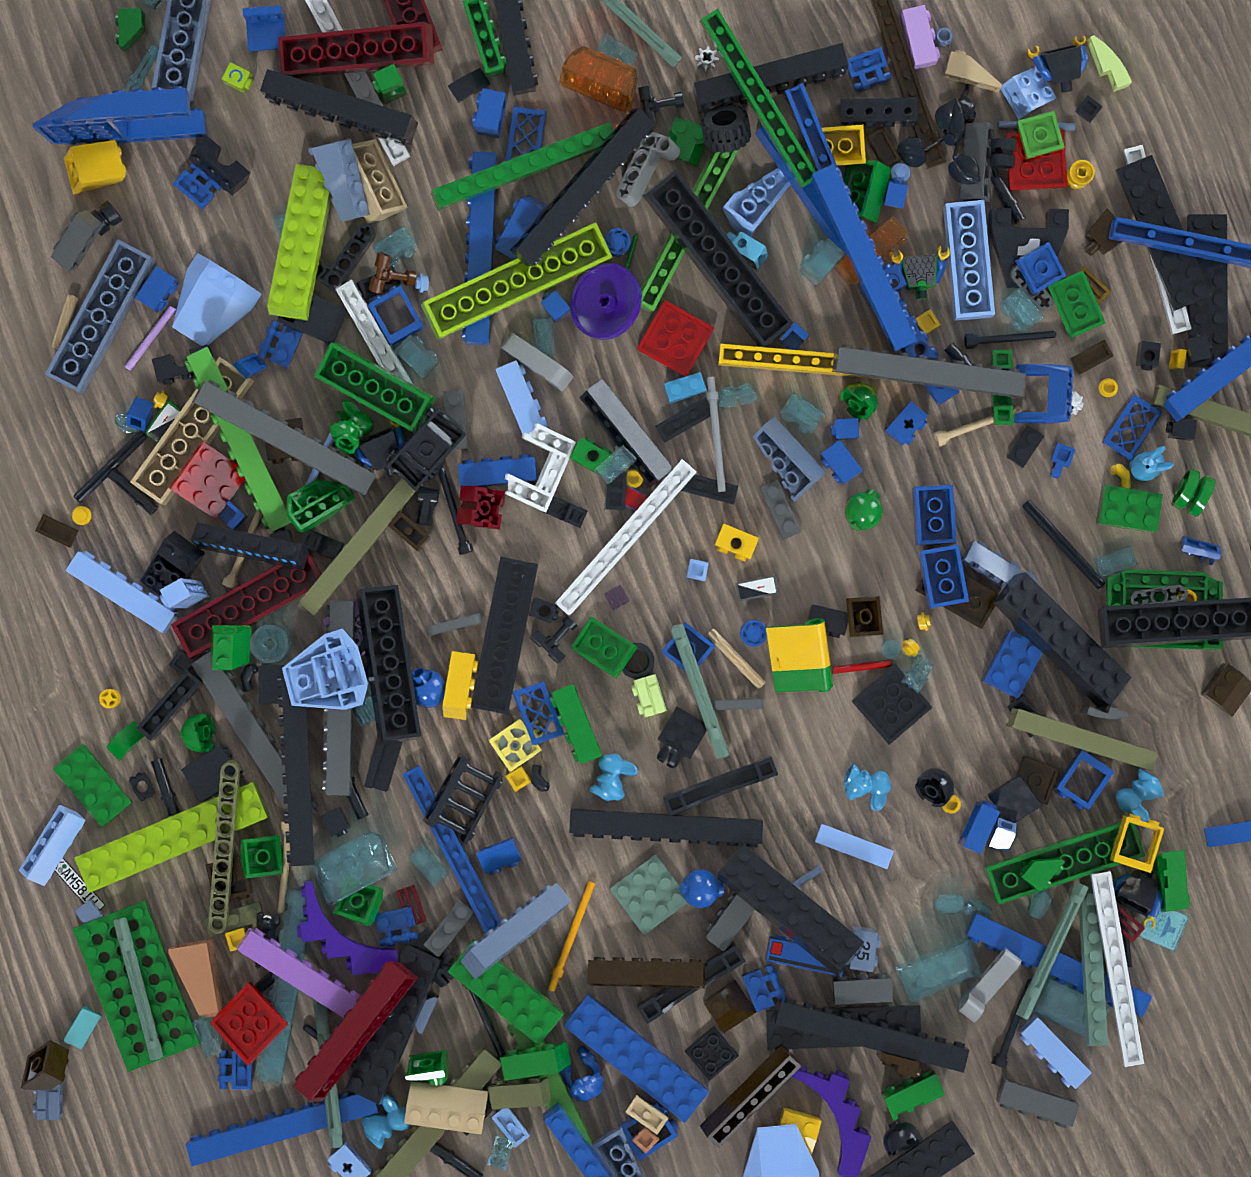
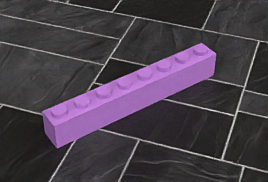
M249 928L236 948L239 952L343 1018L349 1009H353L357 1004L356 1000L360 996L358 992L354 990L349 992L345 989V984L337 979L335 982L328 978L330 975L321 969L319 972L313 969L314 965L306 959L303 961L296 958L297 954L290 949L285 951L280 947L281 943L273 938L271 940L264 937L265 933L257 928L254 930Z

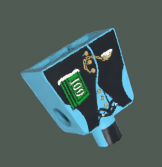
M729 232L727 234L728 238L747 263L758 271L769 256L766 246L743 232H740L738 236Z

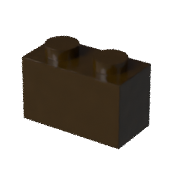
M401 511L388 525L418 552L431 538Z

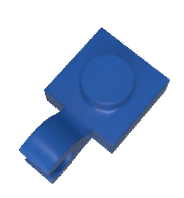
M1056 443L1050 462L1055 463L1050 477L1057 479L1060 477L1063 467L1069 468L1076 449Z

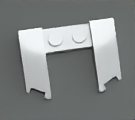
M535 423L536 428L529 434L524 433L521 438L550 453L535 486L506 473L505 479L508 480V491H505V494L533 508L546 512L576 442Z

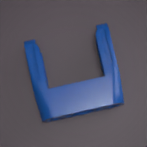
M1054 364L1016 365V369H1019L1020 373H1026V376H1049L1047 412H1019L1013 415L1014 423L1054 424L1069 422L1072 408V367Z

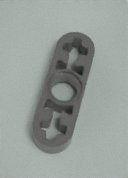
M1013 266L1010 270L1012 281L1036 308L1042 311L1051 309L1053 306L1051 295L1045 289L1041 290L1042 293L1040 291L1033 295L1028 293L1026 281L1024 282L1019 277L1015 278L1017 275L1015 271L1019 270L1018 266ZM1039 294L1044 299L1048 298L1046 301L1047 306H1040L1041 300L1038 297L1034 300L1033 297Z
M1182 585L1141 590L1132 594L1131 603L1136 605L1138 604L1136 601L1138 597L1148 599V595H1150L1152 603L1185 602L1188 599V592ZM1176 591H1180L1182 594L1180 599L1177 596L1171 595H1176ZM1167 592H1170L1171 600L1169 601ZM1162 593L1165 595V599L1162 602H1156L1154 600L1155 594ZM1148 600L1142 601V604H1152Z
M478 613L427 626L428 635L432 636L482 623L481 614Z
M763 699L710 700L714 710L764 708Z

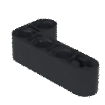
M367 223L361 224L331 267L319 260L318 266H322L323 271L316 276V280L333 291H336L337 288L345 284L375 240L376 233L373 227ZM369 230L370 236H364L362 232ZM359 238L360 240H363V242H364L365 244L363 245V244H362L359 240H357V239ZM359 245L360 251L356 254L351 253L352 246ZM349 261L350 265L347 269H341V262ZM337 276L339 282L336 285H330V279Z

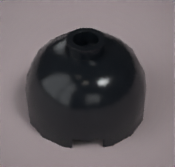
M928 769L917 778V783L915 784L917 794L922 800L927 799L933 803L931 805L933 807L945 806L954 794V781L942 769Z
M895 1121L888 1125L889 1130L884 1134L883 1145L888 1156L892 1157L897 1155V1150L906 1151L920 1143V1140H923L913 1124Z

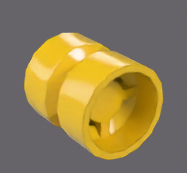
M1078 160L1072 164L1067 170V185L1073 189L1084 188L1094 177L1095 170L1093 165L1086 160Z

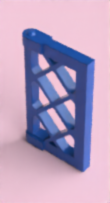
M514 106L505 162L513 159L511 157L515 147L521 155L541 148L547 111ZM518 113L525 114L527 117L520 124H517ZM534 116L541 117L538 127L531 120ZM527 121H530L535 129L525 135L520 127ZM519 129L524 137L517 143H514L515 132ZM537 131V143L533 146L528 137ZM526 139L532 148L523 154L517 145Z
M1134 394L1102 443L1131 461L1162 412ZM1135 403L1139 404L1141 411L1131 413L1130 410ZM1145 412L1154 414L1150 423L1146 422ZM1142 413L1144 424L1133 426L1131 415ZM1129 416L1131 427L1120 429V425L1125 417ZM1145 426V430L1140 438L1136 439L1134 428ZM1131 429L1134 440L1123 442L1121 431ZM1115 432L1119 434L1120 443L1111 441ZM1134 442L1135 445L1130 453L1124 449V444Z
M544 681L512 692L533 746L564 735ZM540 689L544 700L534 696V691ZM522 695L530 697L526 706L521 701L520 696ZM531 698L542 702L539 711L527 707ZM543 704L547 705L551 717L540 713ZM526 710L537 714L533 724L530 723ZM538 715L549 720L545 729L534 725ZM550 721L554 723L557 731H547ZM534 727L542 731V736L536 738L532 728Z

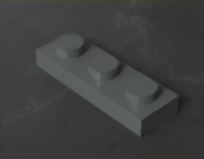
M778 480L760 487L782 539L784 540L800 533L801 531Z
M459 900L423 947L439 958L474 914V911Z

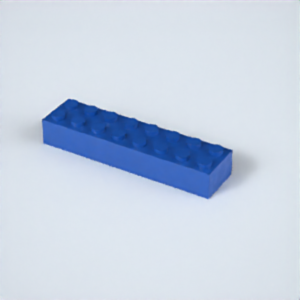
M589 993L586 994L564 1022L565 1028L684 1123L709 1093L706 1086Z

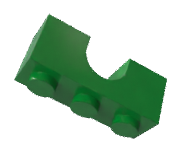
M394 64L373 73L375 80L372 82L380 100L385 99L388 104L407 95L402 79Z

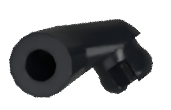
M247 664L240 675L244 692L254 689L251 678L253 674L258 672L256 664Z

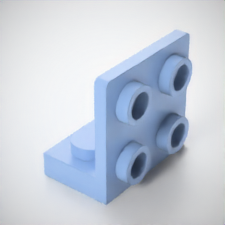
M1036 66L1013 76L1001 87V91L1018 120L1027 116L1034 109L1056 99L1047 80L1038 72Z

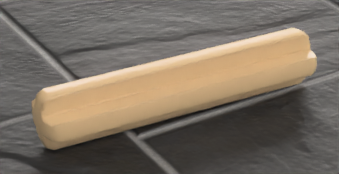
M67 295L52 343V348L59 349L69 330L78 298L74 295Z

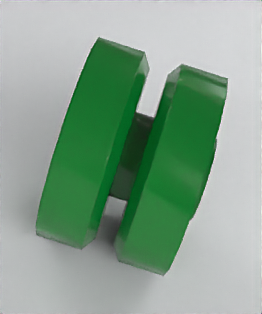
M1189 468L1175 490L1171 506L1179 510L1186 507L1188 514L1198 517L1213 493L1216 480L1207 475L1200 479V472Z

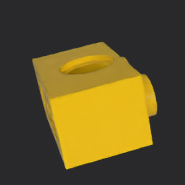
M723 523L714 546L718 547L717 551L728 554L729 551L735 554L734 558L745 562L746 559H751L759 538ZM734 538L741 541V547L738 549L731 547L730 542Z

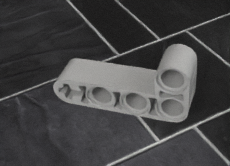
M654 132L647 138H643L617 188V197L630 207L637 205L660 158L675 160L680 154L679 146L670 138Z
M510 332L500 346L504 352L547 380L562 393L574 378L559 363L512 332Z
M1007 948L1003 949L962 996L958 1011L972 1022H976L984 1012L986 1003L1016 971L1022 960Z

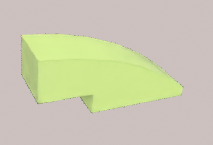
M1094 35L1091 36L1087 43L1100 77L1108 75L1114 92L1128 87L1132 81L1120 59L1104 42Z

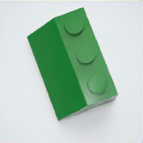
M866 160V164L847 165L843 179L844 184L850 190L852 203L855 202L858 207L859 213L857 215L860 221L863 220L865 223L877 224L892 169L879 161Z

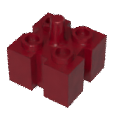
M461 485L459 501L463 502L461 508H458L456 524L500 530L502 514L498 513L499 507H503L505 492L478 486Z

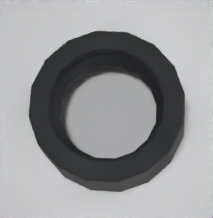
M633 643L637 646V649L647 655V666L640 672H633L625 666L622 672L630 678L640 679L646 677L652 671L655 658L648 646L642 643Z

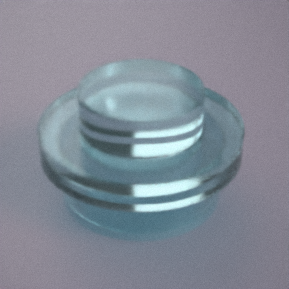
M888 640L882 645L884 657L895 659L900 655L901 647L898 642Z

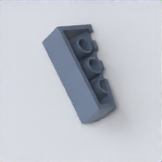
M351 139L308 149L310 155L315 157L317 170L321 171L325 182H323L325 188L331 192V201L341 222L370 215Z
M775 417L770 419L753 435L765 457H769L773 470L781 476L783 480L781 483L785 489L788 488L791 492L793 502L826 473Z
M979 540L971 542L961 558L962 563L1004 589L1014 575L1023 573L1019 569L1020 566L1013 561L1008 563L1003 559L1004 556L995 550L994 552L989 551L985 543ZM1026 571V573H1027L1037 584H1039V581L1036 580V577H1037V576H1035L1034 574H1032V573L1029 572V571Z
M614 1128L598 1137L591 1146L612 1177H646L634 1159L622 1128Z

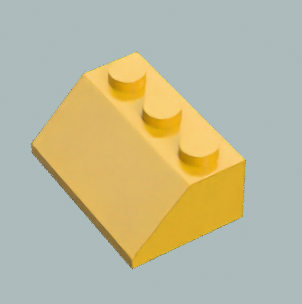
M863 125L822 128L837 166L866 164ZM805 146L806 156L808 157L809 161L813 166V163Z

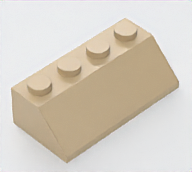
M376 139L352 144L370 215L364 216L367 224L382 221L407 209L408 207Z
M411 1081L404 1124L482 1135L488 1091L446 1085L434 1086L425 1082Z

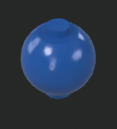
M424 668L415 669L412 672L417 706L422 708L437 707L444 699L445 680L436 671L425 670Z
M697 869L685 876L680 884V893L689 905L696 908H705L712 905L718 897H722L724 885L710 871Z

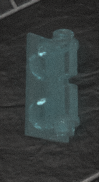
M742 384L739 388H722L721 391H718L719 407L737 406L736 399H740L741 405L754 403L757 400V395L754 393L757 392L755 386Z

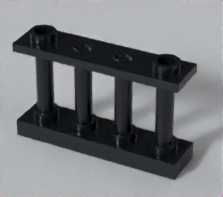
M459 752L423 821L431 827L440 823L460 833L459 839L467 844L474 837L475 828L495 790L501 787L503 776L497 771L491 776L471 766L469 763L470 759ZM468 772L489 783L485 792L482 793L462 783L460 780L462 773ZM459 789L480 800L475 810L451 799L453 790ZM449 806L471 817L466 827L443 817L441 812L444 807Z

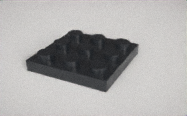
M896 664L892 665L851 701L888 745L933 708Z

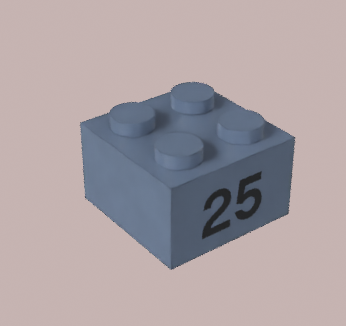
M851 926V931L864 941V945L848 967L849 969L873 972V968L877 967L878 956H876L875 952L876 948L880 947L881 937L875 929Z

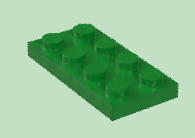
M81 744L53 768L101 827L106 826L133 803L84 744Z

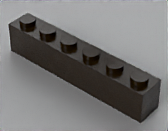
M594 957V960H588L587 983L590 986L705 989L706 965L699 959H689V962H682L681 959H670V962H662L660 958H651V961H643V958H632V961H624V958L613 957V960H605L604 957Z
M781 1044L700 1125L706 1137L720 1148L801 1067L794 1055Z

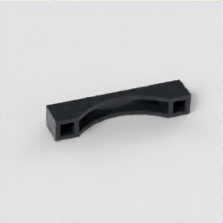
M768 756L665 795L663 799L671 816L718 796L777 776L778 772L772 757Z
M735 943L727 947L724 952L721 951L703 962L706 965L705 985L746 962ZM662 988L638 1003L637 1008L646 1023L649 1024L699 989Z

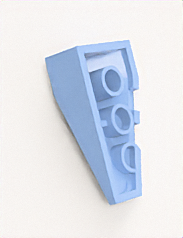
M779 168L763 176L757 182L751 183L740 192L734 193L723 207V211L732 228L738 233L743 232L751 237L790 186V182Z

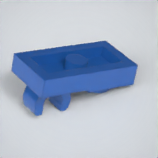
M1185 536L1181 539V551L1188 555H1198L1200 563L1203 562L1204 558L1208 557L1210 558L1209 565L1212 566L1215 561L1214 559L1219 560L1221 557L1219 545Z

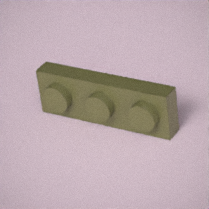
M260 901L229 910L227 926L221 933L256 923L257 913L263 912ZM209 917L204 918L209 937L221 934L210 931L208 925ZM220 919L213 920L216 926H223V922Z

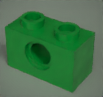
M588 437L585 440L580 438L570 459L603 478L614 460L613 452L604 446L600 449L595 446L596 442ZM589 452H597L599 455L598 459L590 461L587 457Z

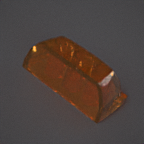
M581 46L574 50L565 60L561 70L559 85L628 114L632 109L638 77L636 68L623 63L620 59H614L606 56L601 51Z

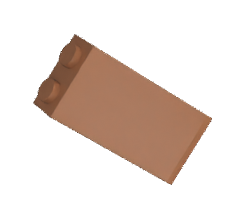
M213 938L174 945L168 949V953L198 1015H205V1018L216 1016L224 1007Z

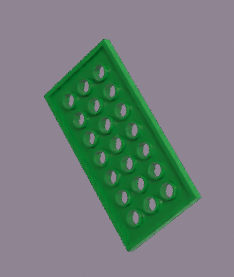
M146 900L72 928L128 1072L201 1044ZM126 917L128 925L131 920H136L139 923L138 930L130 929L152 1016L156 1021L157 1035H160L163 1039L162 1044H160L163 1057L157 1060L150 1061L130 981L125 970L123 955L118 952V947L120 946L118 937H114L111 934V929L115 927L113 920ZM95 934H100L103 937L101 944H96L93 941ZM138 938H143L146 941L144 948L137 947L136 940ZM102 952H107L110 955L108 962H103L100 959ZM144 956H150L153 959L151 966L144 965ZM108 970H114L117 973L115 980H110L107 977ZM151 974H157L160 977L158 984L151 983ZM115 988H121L124 991L122 998H117L114 995ZM158 992L166 994L167 999L165 1002H160L157 999ZM122 1006L130 1008L131 1013L129 1016H124L121 1013ZM165 1010L173 1012L174 1017L172 1020H167L164 1017ZM135 1024L138 1028L137 1033H130L128 1025ZM178 1028L181 1032L180 1037L174 1038L171 1035V1029ZM142 1042L145 1046L144 1051H137L135 1043Z

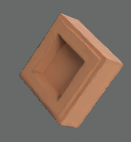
M644 1126L632 1138V1141L646 1154L659 1141V1138Z

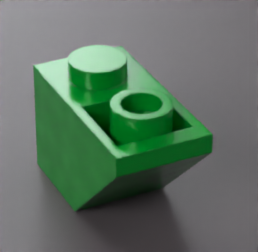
M141 8L118 9V15L115 16V23L119 28V34H116V44L119 45L122 51H127L145 33V13Z
M1060 858L1031 860L1019 875L1040 892L1042 889L1046 890L1050 886V879L1054 875L1060 874L1064 868L1062 865L1065 861Z

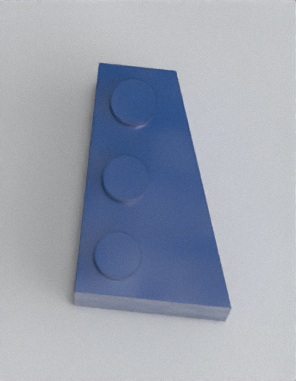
M531 195L517 199L512 208L515 210L512 216H508L504 222L505 230L503 233L500 232L495 239V243H497L495 249L514 260L517 259L510 251L511 247L548 205Z

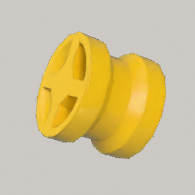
M106 689L99 696L100 704L105 708H115L121 702V695L115 689Z

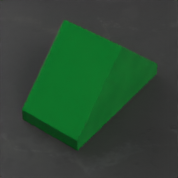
M132 721L117 733L106 747L119 761L145 737L136 729L138 724L135 721Z

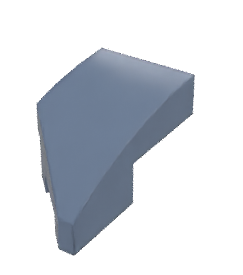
M92 899L74 911L84 924L105 916Z

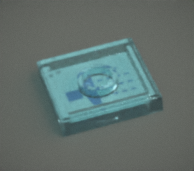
M1160 909L1158 916L1154 918L1155 927L1151 929L1152 921L1148 920L1144 931L1139 937L1175 952L1190 917L1178 911L1161 912Z

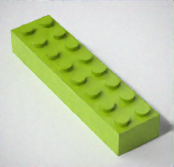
M295 165L267 304L270 315L308 320L332 198L331 192L324 186L323 182H325L321 171H318L314 166Z

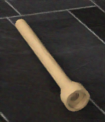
M1020 406L1013 407V415L1022 411ZM993 415L948 432L942 430L934 432L936 444L938 447L943 446L953 437L993 423Z
M256 510L247 533H256L263 516L261 511L257 512ZM237 556L230 575H227L226 578L224 577L222 585L232 589L238 586L237 576L245 558Z
M285 821L281 822L284 843L282 855L283 874L280 877L278 913L283 914L286 909L289 875L286 851H290V843H286L285 832L289 831V824H285Z

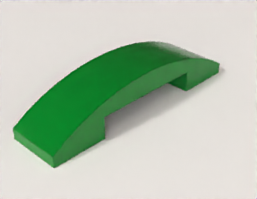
M992 350L991 366H1000L1001 370L1008 371V368H1012V350ZM991 394L994 425H1014L1012 397Z

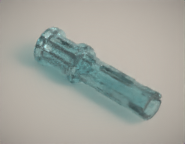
M152 44L150 45L134 74L128 76V82L120 90L126 93L132 92V89H139L144 86L143 80L157 59L159 48Z

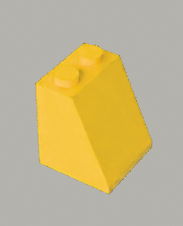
M116 140L70 147L64 156V162L73 194L122 182L126 175V167L121 162V148L119 145L117 146Z

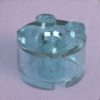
M277 625L261 626L253 633L250 639L251 652L258 660L264 663H277L284 660L290 653L292 646L288 632ZM271 639L272 642H275V646H272V649H270V646H267V642H270Z

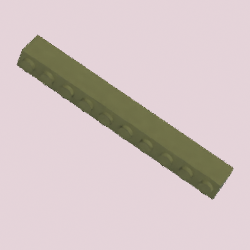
M485 1047L483 1050L479 1048L473 1055L475 1060L470 1065L467 1063L461 1069L462 1075L458 1080L454 1078L448 1086L481 1090L501 1067V1060L489 1048ZM414 1125L410 1130L412 1134L408 1138L404 1137L397 1145L399 1149L396 1153L391 1152L384 1160L387 1162L384 1167L381 1168L379 1166L372 1176L407 1177L445 1133L446 1129Z

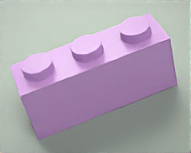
M925 5L902 10L900 14L915 70L936 65L940 54L938 47L934 46L935 32L933 28L930 29L929 22L931 21L929 10H926Z

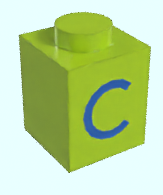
M231 62L222 77V81L225 84L243 93L247 89L250 90L254 82L251 72Z

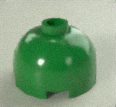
M855 382L848 385L840 393L841 402L845 401L849 407L846 409L847 412L854 418H858V420L862 418L867 420L877 409L878 397L876 390L871 385Z
M206 713L196 714L186 719L180 731V737L185 746L195 752H209L215 745V743H212V734H216L215 723L212 717L206 716Z

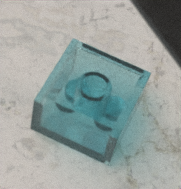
M829 238L825 241L820 240L814 247V253L812 255L807 254L800 264L801 269L799 272L815 287L842 260L845 254Z

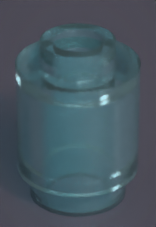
M1044 891L1034 893L1027 908L1029 909L1027 914L1042 920L1043 916H1046L1052 899L1049 898L1050 894Z
M957 893L938 895V899H935L936 911H939L940 914L959 913L960 910H964L963 896Z

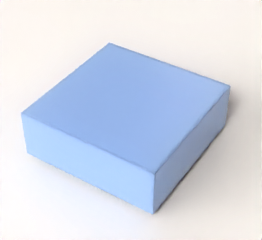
M690 559L686 578L705 581L709 562Z

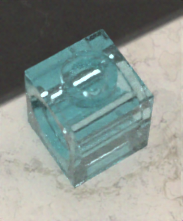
M496 1136L487 1165L505 1170L514 1142Z

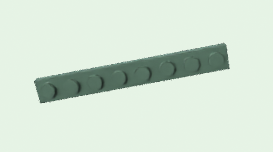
M1087 890L1079 907L1087 1046L1105 1047L1108 1046L1102 939L1093 890Z

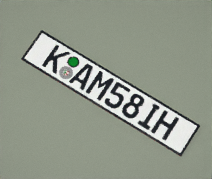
M62 858L54 871L84 904L92 899L99 910H101L105 906L103 901L94 891L88 892L84 880Z

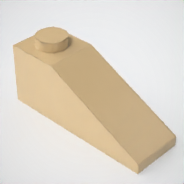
M960 50L951 51L943 78L994 92L1000 91L1002 84L972 57Z

